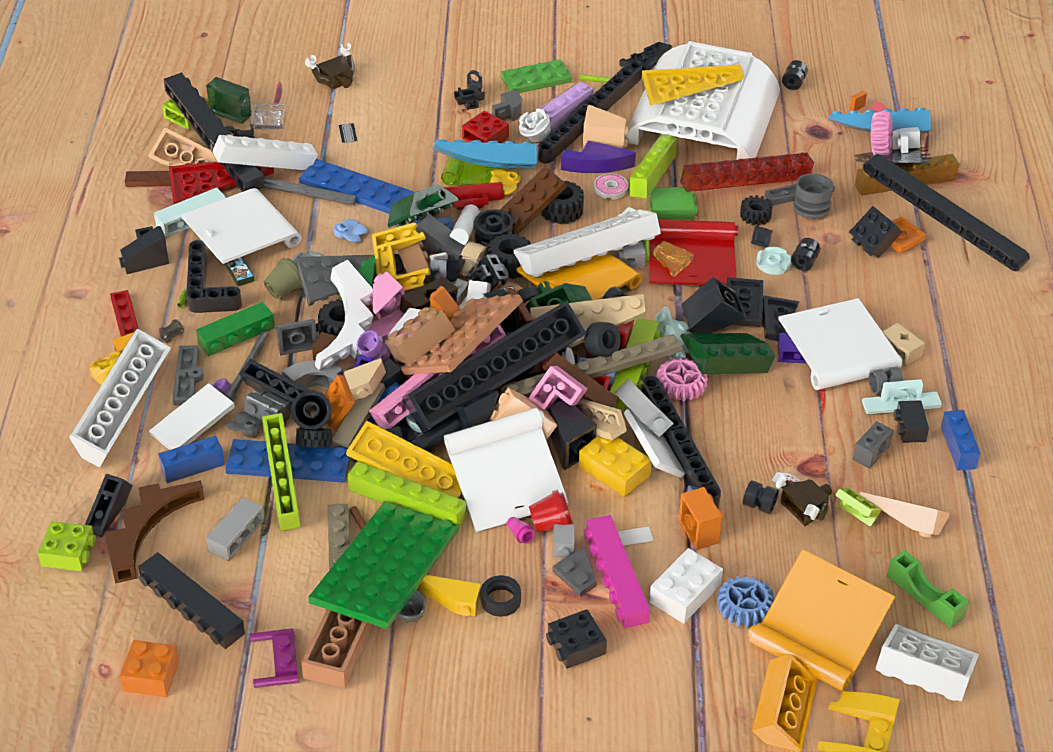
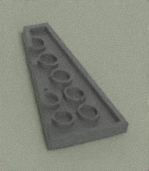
M394 254L396 274L403 272L404 265L400 255ZM372 255L297 257L296 265L308 306L313 305L319 300H327L330 296L340 295L337 287L330 279L333 267L348 260L356 270H359L365 259L368 260ZM375 262L372 283H374V280L377 277Z

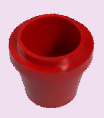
M558 489L552 491V494L528 506L536 532L554 530V524H573L563 492L559 493Z

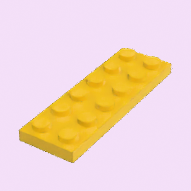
M368 421L365 422L346 451L347 456L359 462L459 499L462 495L452 464Z

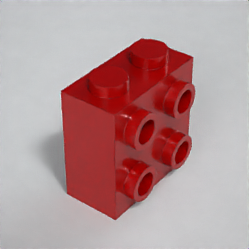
M485 110L462 125V139L467 142L479 140L481 143H488L489 141L502 143L509 138V123Z

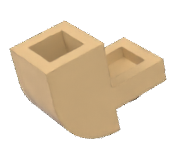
M472 241L468 242L461 253L462 259H465V264L459 275L467 277L476 262L485 255H488V247Z

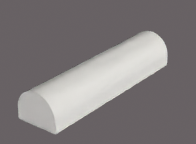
M467 205L463 208L450 234L451 238L463 245L467 243L474 228V220L480 213L475 205Z

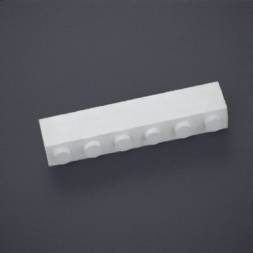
M219 135L213 149L217 161L221 163L306 170L314 164L318 155L312 144L266 140L263 138L256 139L245 136L236 137L232 135Z

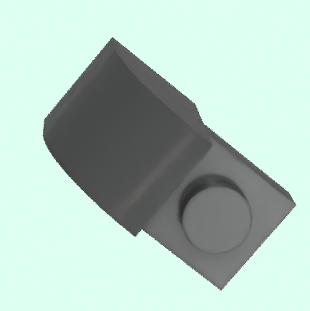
M516 90L502 93L501 103L492 105V115L501 120L510 118L512 121H515L522 113V98Z

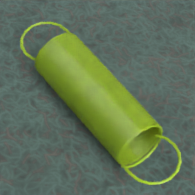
M187 290L181 291L177 302L179 308H183L185 305Z

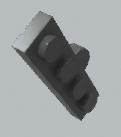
M199 345L179 346L173 405H182L195 393V384L204 379L203 369L198 367Z

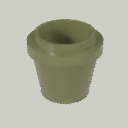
M281 258L277 262V266L263 281L268 292L278 300L296 290L303 289L297 265L289 258Z

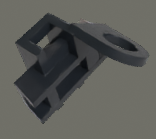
M475 70L470 71L467 74V89L461 90L458 87V91H454L456 102L458 105L464 104L466 110L478 108L479 101L484 100L485 92H481L483 88L481 74ZM471 74H475L479 80L474 81L471 78Z
M496 254L485 255L482 259H479L467 275V279L470 280L476 273H481V282L492 281L494 286H497L500 281L502 285H505L509 279L507 269L504 264L500 263Z

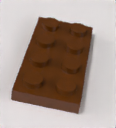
M544 166L500 209L512 216L513 232L519 234L567 187V184L549 168Z

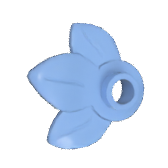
M354 219L344 220L342 223L334 226V234L338 238H346L351 242L360 243L359 236L369 233V230L364 225L358 224V221Z

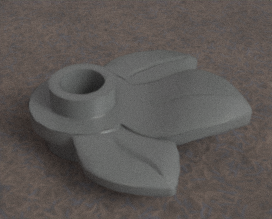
M239 412L236 414V420L227 422L226 427L232 431H242L244 436L253 437L259 433L263 420L247 412Z

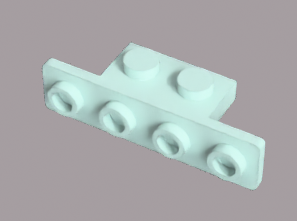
M664 306L655 317V321L659 322L658 329L661 330V337L674 334L682 344V351L668 355L669 360L671 361L672 358L678 360L679 357L685 360V352L689 353L680 335L690 333L689 326L683 321L672 319L669 308Z
M921 379L883 383L881 397L862 399L866 414L894 412V409H897L898 401L921 400L924 409L941 408L942 406L937 392L922 393L923 383Z

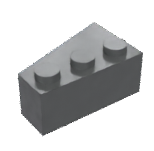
M430 214L417 224L415 230L418 234L423 232L426 238L421 240L424 245L421 248L422 252L426 250L428 256L431 253L439 254L446 252L448 259H462L461 253L465 245L450 237L451 229Z

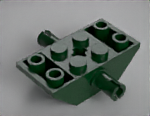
M440 185L414 192L392 204L387 223L388 228L404 226L406 222L411 224L418 221L419 217L420 220H423L430 213L432 216L442 212V208L446 210L453 207L452 203L458 201V198Z
M543 281L546 286L545 288L542 282L538 285V289L542 294L531 298L525 307L531 315L530 308L558 305L565 301H568V303L591 301L592 298L585 286L564 283L552 289L548 281Z

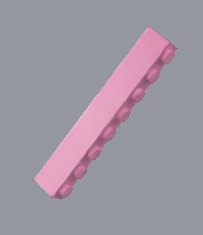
M500 324L462 362L504 338L506 334ZM443 373L415 374L369 410L378 426L389 429L410 413L402 398Z

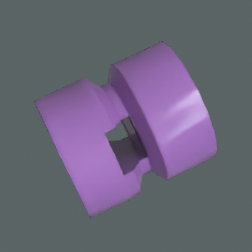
M365 331L359 336L356 346L364 356L376 360L381 358L382 363H384L391 355L390 350L384 343L385 340L375 331Z

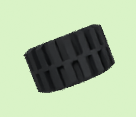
M564 181L567 187L541 211V215L547 221L568 224L580 218L583 214L584 192L576 183Z
M502 234L490 241V244H488V255H497L500 263L504 264L507 269L509 278H521L523 275L517 272V268L521 264L515 256L514 250L530 245L531 242L526 240V237H521L518 234Z
M340 299L324 304L318 313L319 335L323 332L338 336L345 323L343 300Z

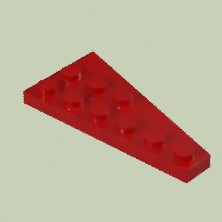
M220 162L169 166L173 204L214 188H218L222 192L237 186ZM256 166L259 171H262L264 177L274 174V167Z

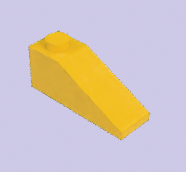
M425 575L418 587L420 592L453 613L476 617L481 598V584Z

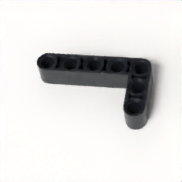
M201 240L192 241L189 244L186 292L189 310L193 313L239 310L242 307L241 291L238 287L206 288V246Z

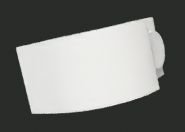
M910 127L894 130L893 149H900L901 153H908V148H920L919 128Z

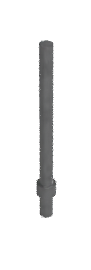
M261 332L239 373L249 359L255 360L268 337L267 333ZM239 373L229 391L224 395L232 402H234L236 393L243 382Z

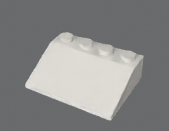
M895 624L882 647L875 670L880 671L885 676H894L902 679L906 684L921 686L928 692L940 693L949 700L962 701L979 654Z

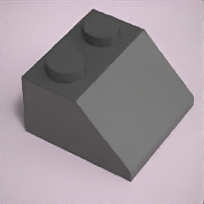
M314 319L275 326L280 356L312 350V346L317 340Z

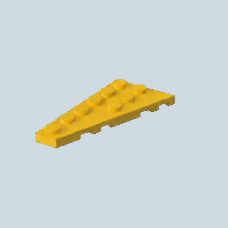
M741 65L642 71V79L650 106L743 80L744 77Z

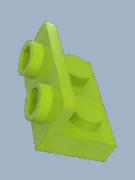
M840 488L835 495L841 499L839 503L841 508L868 526L874 525L882 511L881 508L850 488Z

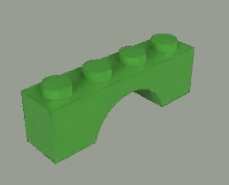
M903 550L890 560L887 577L948 627H953L965 618L969 601L953 588L949 591H942L933 586L925 577L921 563L906 550Z

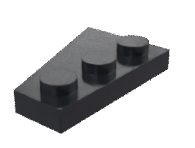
M662 42L654 43L644 48V51L639 54H631L629 59H620L619 66L624 67L630 61L638 60L643 64L642 71L650 70L664 53L672 49V45Z
M763 296L762 309L765 339L778 341L779 333H786L785 328L779 321V316L795 313L799 301Z

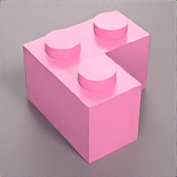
M556 365L548 369L529 399L543 410L550 409L558 397L573 406L578 404L588 388Z

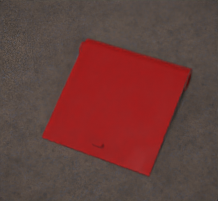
M658 219L661 234L655 235L654 239L649 240L650 284L703 286L714 277L726 285L727 277L736 278L734 237L738 236V226L735 225V222Z

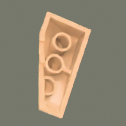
M167 128L163 129L148 156L168 166L218 162L209 149Z
M860 492L862 497L881 508L882 511L912 530L919 531L920 536L931 538L932 534L939 535L950 515V512Z

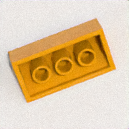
M787 654L769 661L752 731L765 744L799 752L803 746L817 679L793 655Z

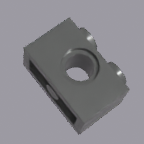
M876 421L856 442L853 460L870 469L890 447L894 430Z

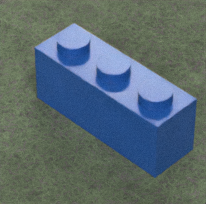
M964 410L945 411L941 430L957 471L976 469L981 452Z
M216 435L158 453L161 471L167 483L225 465L223 449Z

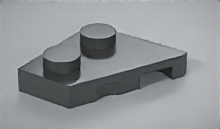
M581 547L553 566V572L580 597L596 587V578L585 547Z

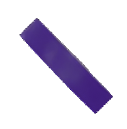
M587 141L582 152L565 149L561 156V170L577 173L621 171L635 167L636 151Z

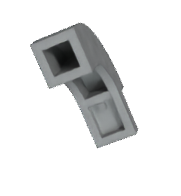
M304 361L282 370V374L284 377L305 388L311 386L329 388L338 374L343 375V370L333 364L331 367H325L319 371L315 366V361Z
M629 379L615 391V394L658 437L673 424Z

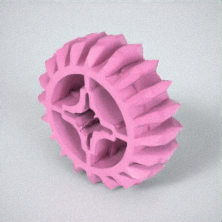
M879 111L875 112L872 116L871 147L874 155H889L892 152L893 121L890 112Z
M679 357L678 360L674 358L671 361L666 360L664 364L660 365L656 373V377L660 380L670 399L674 398L675 401L682 400L684 403L687 399L689 401H692L693 398L698 399L707 388V374H701L694 360L689 361L688 358L683 360Z

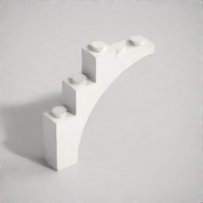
M348 260L332 268L330 279L337 287L343 300L345 323L338 337L329 347L317 354L315 366L319 371L325 367H331L337 360L345 359L349 354L354 359L359 357V355H363L357 349V340L372 325L373 314L368 310L367 306L373 301V289Z

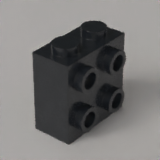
M872 206L849 233L853 236L851 240L858 246L862 244L865 247L863 250L869 256L875 255L879 258L901 235L902 231L895 223Z
M588 609L548 623L546 639L550 646L553 645L558 660L562 661L567 669L606 654L607 640Z

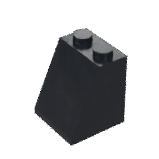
M714 277L681 304L684 311L683 315L692 333H713L747 318L738 293Z
M561 400L550 407V415L557 424L550 437L562 468L567 470L579 462V451L596 438L597 424L576 406H571L564 400Z

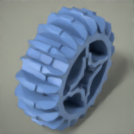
M745 574L743 578H740L737 575L735 580L729 578L727 583H723L718 591L717 606H719V613H723V619L729 618L730 624L736 622L738 627L743 624L747 629L749 625L756 626L758 623L762 624L775 597L773 590L769 589V584H763L762 579L757 581L754 576L747 578Z

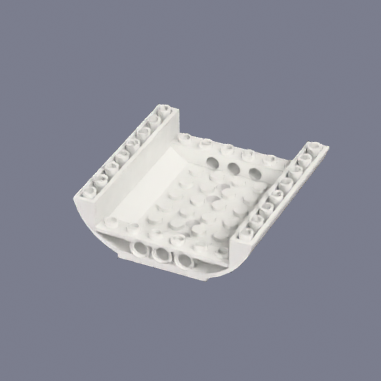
M689 41L688 44L679 45L664 53L653 70L741 65L744 73L743 80L652 106L649 104L645 89L628 125V136H625V139L628 140V144L638 145L645 130L727 146L729 148H738L736 165L752 168L780 93L778 81L773 72L762 61L752 56L750 52Z

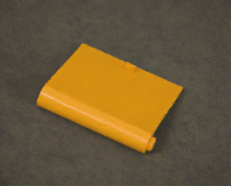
M610 252L602 256H591L592 259L587 261H576V264L572 266H561L557 271L543 272V275L539 277H533L525 273L522 266L517 268L518 273L536 286L542 282L545 288L546 286L543 281H548L552 289L564 283L585 286L592 300L603 299L604 294L611 287L621 288L626 285L630 289H635L642 281V275Z
M802 549L762 624L758 623L750 628L748 632L749 642L776 657L787 654L793 655L815 678L843 692L851 681L891 607L895 596Z

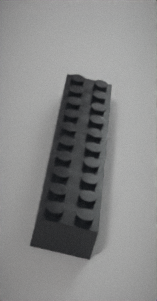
M565 301L460 363L452 372H445L409 393L402 400L423 433L458 412L456 409L457 405L487 390H495L587 333L568 301Z

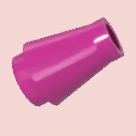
M516 517L508 519L506 525L519 543L527 544L533 540L535 531L531 525L518 520Z

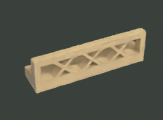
M582 398L577 405H574L577 408L579 406L582 410L581 412L597 424V436L613 440L627 431L620 409Z

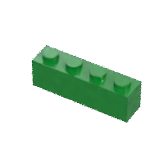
M260 302L196 329L198 344L208 356L255 337L261 334V332L275 328L274 315L264 302Z

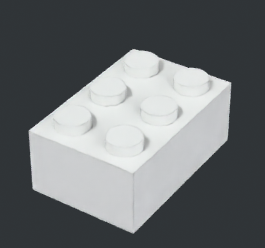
M688 548L651 585L649 602L680 622L685 623L721 585L723 568Z

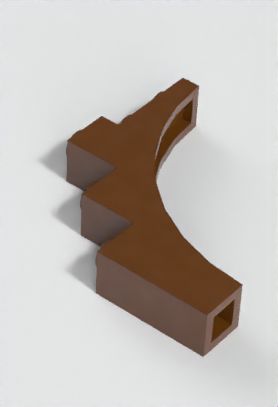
M201 480L160 489L159 483L139 487L142 506L123 509L122 514L125 528L105 532L115 584L137 579V555L151 529L172 512L186 505L205 500Z

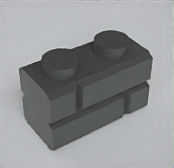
M258 388L246 396L244 411L262 420V416L282 413L284 422L290 417L291 403L270 392Z

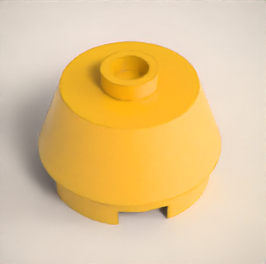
M119 351L109 353L110 356L103 359L98 358L89 365L90 376L101 386L120 357Z

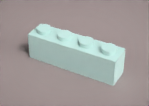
M214 188L154 212L156 227L161 226L165 237L186 230L190 226L182 219L181 214L225 199L226 197L218 188Z

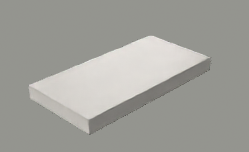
M208 383L149 430L152 437L168 450L187 445L230 412L235 405Z
M627 409L624 412V416L654 467L677 477H682L686 472L663 434L658 437L631 409Z

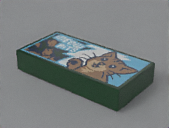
M243 257L225 263L237 286L255 281L254 275Z

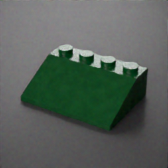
M684 333L680 335L701 374L768 373L775 358V354L768 343L748 333Z

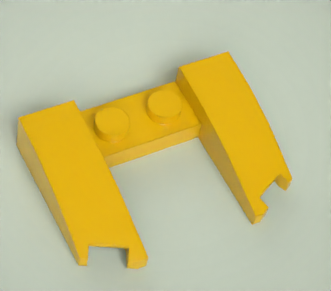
M415 223L372 234L377 276L387 271L403 287L405 293L424 286V279L426 275L430 274L429 268L399 276L396 274L394 251L426 239L423 232L417 233L415 230L417 225Z
M843 691L841 699L837 702L832 701L829 703V710L868 720L870 725L864 747L819 741L818 751L887 752L900 699L865 692Z

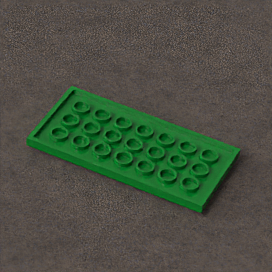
M384 501L309 595L308 603L388 629L419 587L425 575L429 573L458 533L459 524L456 525L448 520H442L429 514Z

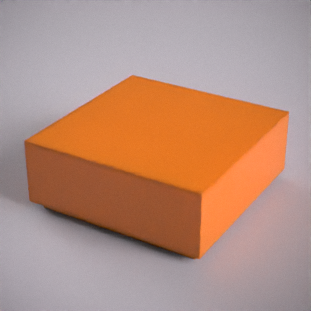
M865 91L851 96L849 110L857 111L865 107L867 97Z

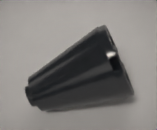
M309 390L298 394L293 400L291 414L295 423L301 428L316 430L328 422L331 416V404L328 398L321 392ZM312 411H316L315 415L310 416Z

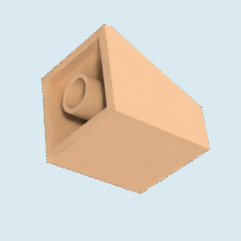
M588 105L584 122L583 149L587 141L627 149L628 140L625 139V136H628L629 126H626V119Z
M510 388L500 396L490 418V421H494L537 408L544 414L545 422L542 423V431L546 440L557 427L548 410H543L528 397Z

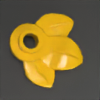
M501 169L491 171L493 177L490 183L502 182L505 195L512 194L517 190V185L521 180L519 174L506 172Z

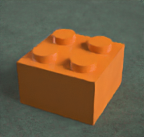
M704 487L682 493L679 523L695 549L699 550L718 544L723 514L714 504L712 495L708 494Z
M133 640L120 673L123 691L167 697L179 664L176 645Z

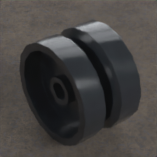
M498 209L480 212L474 220L475 243L488 247V244H490L494 237L501 236L502 234L507 235L508 233L513 234L512 216Z

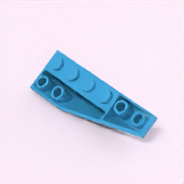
M904 108L898 109L897 112H892V109L882 110L890 112L893 121V131L910 127H918L920 133L931 130L930 110H925V108H916L914 111ZM866 110L865 113L849 111L848 114H842L840 111L832 112V115L828 116V121L871 132L872 116L875 110Z
M440 139L433 144V150L477 165L534 169L537 165V144H532L531 142H522V144H515L513 141L481 143L479 140L447 142L445 139Z

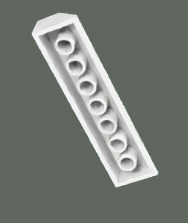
M639 209L515 249L514 254L525 273L533 277H539L543 275V272L557 271L561 266H572L576 264V261H587L592 259L591 256L606 255L607 251L621 250L623 246L636 245L643 239H654L655 235L661 234L657 213Z
M136 329L69 437L83 459L100 468L171 347Z

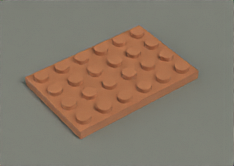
M508 294L500 297L472 298L468 300L465 306L453 314L454 317L450 320L455 331L417 359L412 365L405 364L401 368L403 374L452 372L523 301L521 296Z

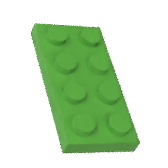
M561 59L501 71V78L508 90H516L518 93L572 82V76Z

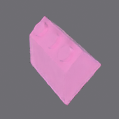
M387 271L384 274H379L373 284V312L378 320L391 314L401 304V296L406 294L403 287Z

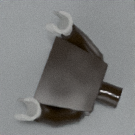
M347 43V49L343 48V44L341 45L340 51L345 56L341 55L316 65L317 59L314 55H311V61L308 57L305 60L306 66L312 68L311 71L318 83L327 85L331 89L341 86L349 88L351 86L352 76L355 73V64L352 55L349 54L350 43Z
M780 472L775 474L772 481L776 482L778 489L782 488L780 502L804 526L809 525L814 520H824L829 509V495L832 494V489L828 484L819 487L811 479L789 481L784 474Z

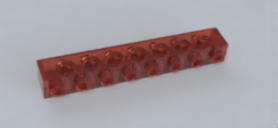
M801 152L797 154L684 165L680 183L686 192L795 181L805 174L812 173L814 161L807 152Z

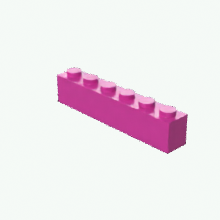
M611 515L588 519L586 529H584L585 540L590 542L591 555L597 559V570L603 574V584L605 588L609 589L611 604H615L617 620H621L624 628L649 623L650 608Z

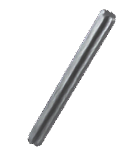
M266 177L263 180V187L349 205H353L356 202L355 195Z

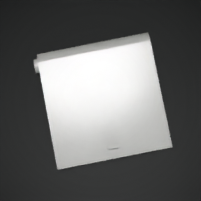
M256 188L181 214L182 219L222 264L281 241L289 248H295L302 240L301 234Z
M859 298L779 316V321L812 370L811 382L815 390L869 378L871 370L883 369L885 371V368L898 366L901 368L903 364L901 356L897 354Z
M533 408L444 435L445 445L476 533L506 524L511 517H516L519 520L531 516L528 506L552 494V491L557 489L559 493L563 492L566 503L569 504L542 431V423L545 422V418L541 410Z

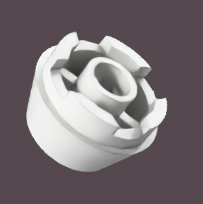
M536 109V112L530 114L526 112L519 119L520 134L531 142H540L551 132L549 115L542 109Z

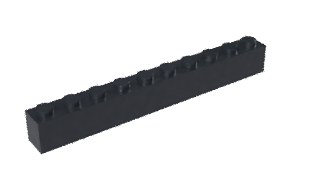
M182 72L164 78L165 92L213 153L219 135H231L229 129L223 126L221 119L216 117L214 110L209 108L206 100L199 95L197 88L191 85L189 78H186ZM220 162L242 192L253 188L258 190L263 188L264 175L256 166Z

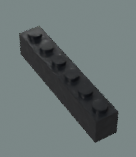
M159 552L138 566L140 582L146 587L149 586L157 597L165 599L172 609H177L181 612L184 619L192 621L200 632H205L209 635L215 644H220L223 648L227 649L245 634L244 623L241 618Z

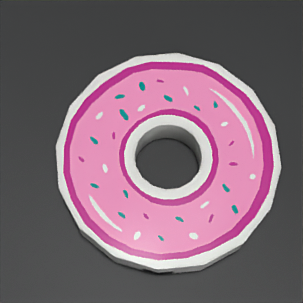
M604 174L596 178L594 182L595 193L603 199L608 197L611 200H616L627 194L628 182L620 175Z

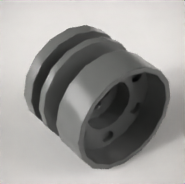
M805 174L799 177L796 182V195L794 198L795 212L802 217L811 219L823 218L828 215L833 182L820 174Z

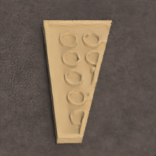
M644 294L569 303L585 331L592 323L610 322L618 326L646 315ZM558 305L530 308L531 316L535 320ZM582 336L581 338H579L578 340L574 341L573 343L569 344L561 350H564L567 347L572 348L578 344L583 343L584 336Z

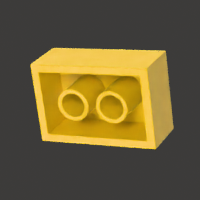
M597 436L579 451V468L623 497L632 492L651 473L650 458L618 437L610 440Z

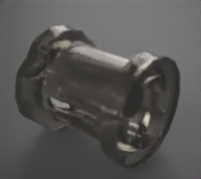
M177 319L172 320L171 324L165 328L161 327L159 329V334L166 343L171 342L172 338L178 334L182 335L184 333V328Z

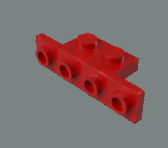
M502 182L443 187L458 198V201L452 203L453 207L458 210H463L467 205L483 208L484 205H489L491 200L503 199Z

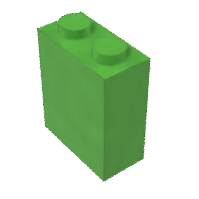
M692 187L654 188L649 195L650 212L657 213L658 219L694 220V217L698 215V206L694 205L696 204V195L692 193Z

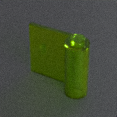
M448 157L441 180L450 186L490 183L493 177L491 171L499 168L477 165Z

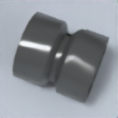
M898 366L885 368V371L883 369H876L869 372V385L874 395L882 393L883 383L903 381L902 372Z

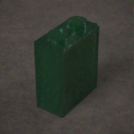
M215 77L206 85L210 108L214 110L216 115L241 124L252 116L249 88Z

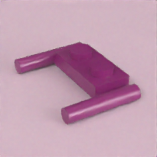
M294 629L250 633L251 642L272 640L275 666L274 677L253 679L254 688L299 683Z

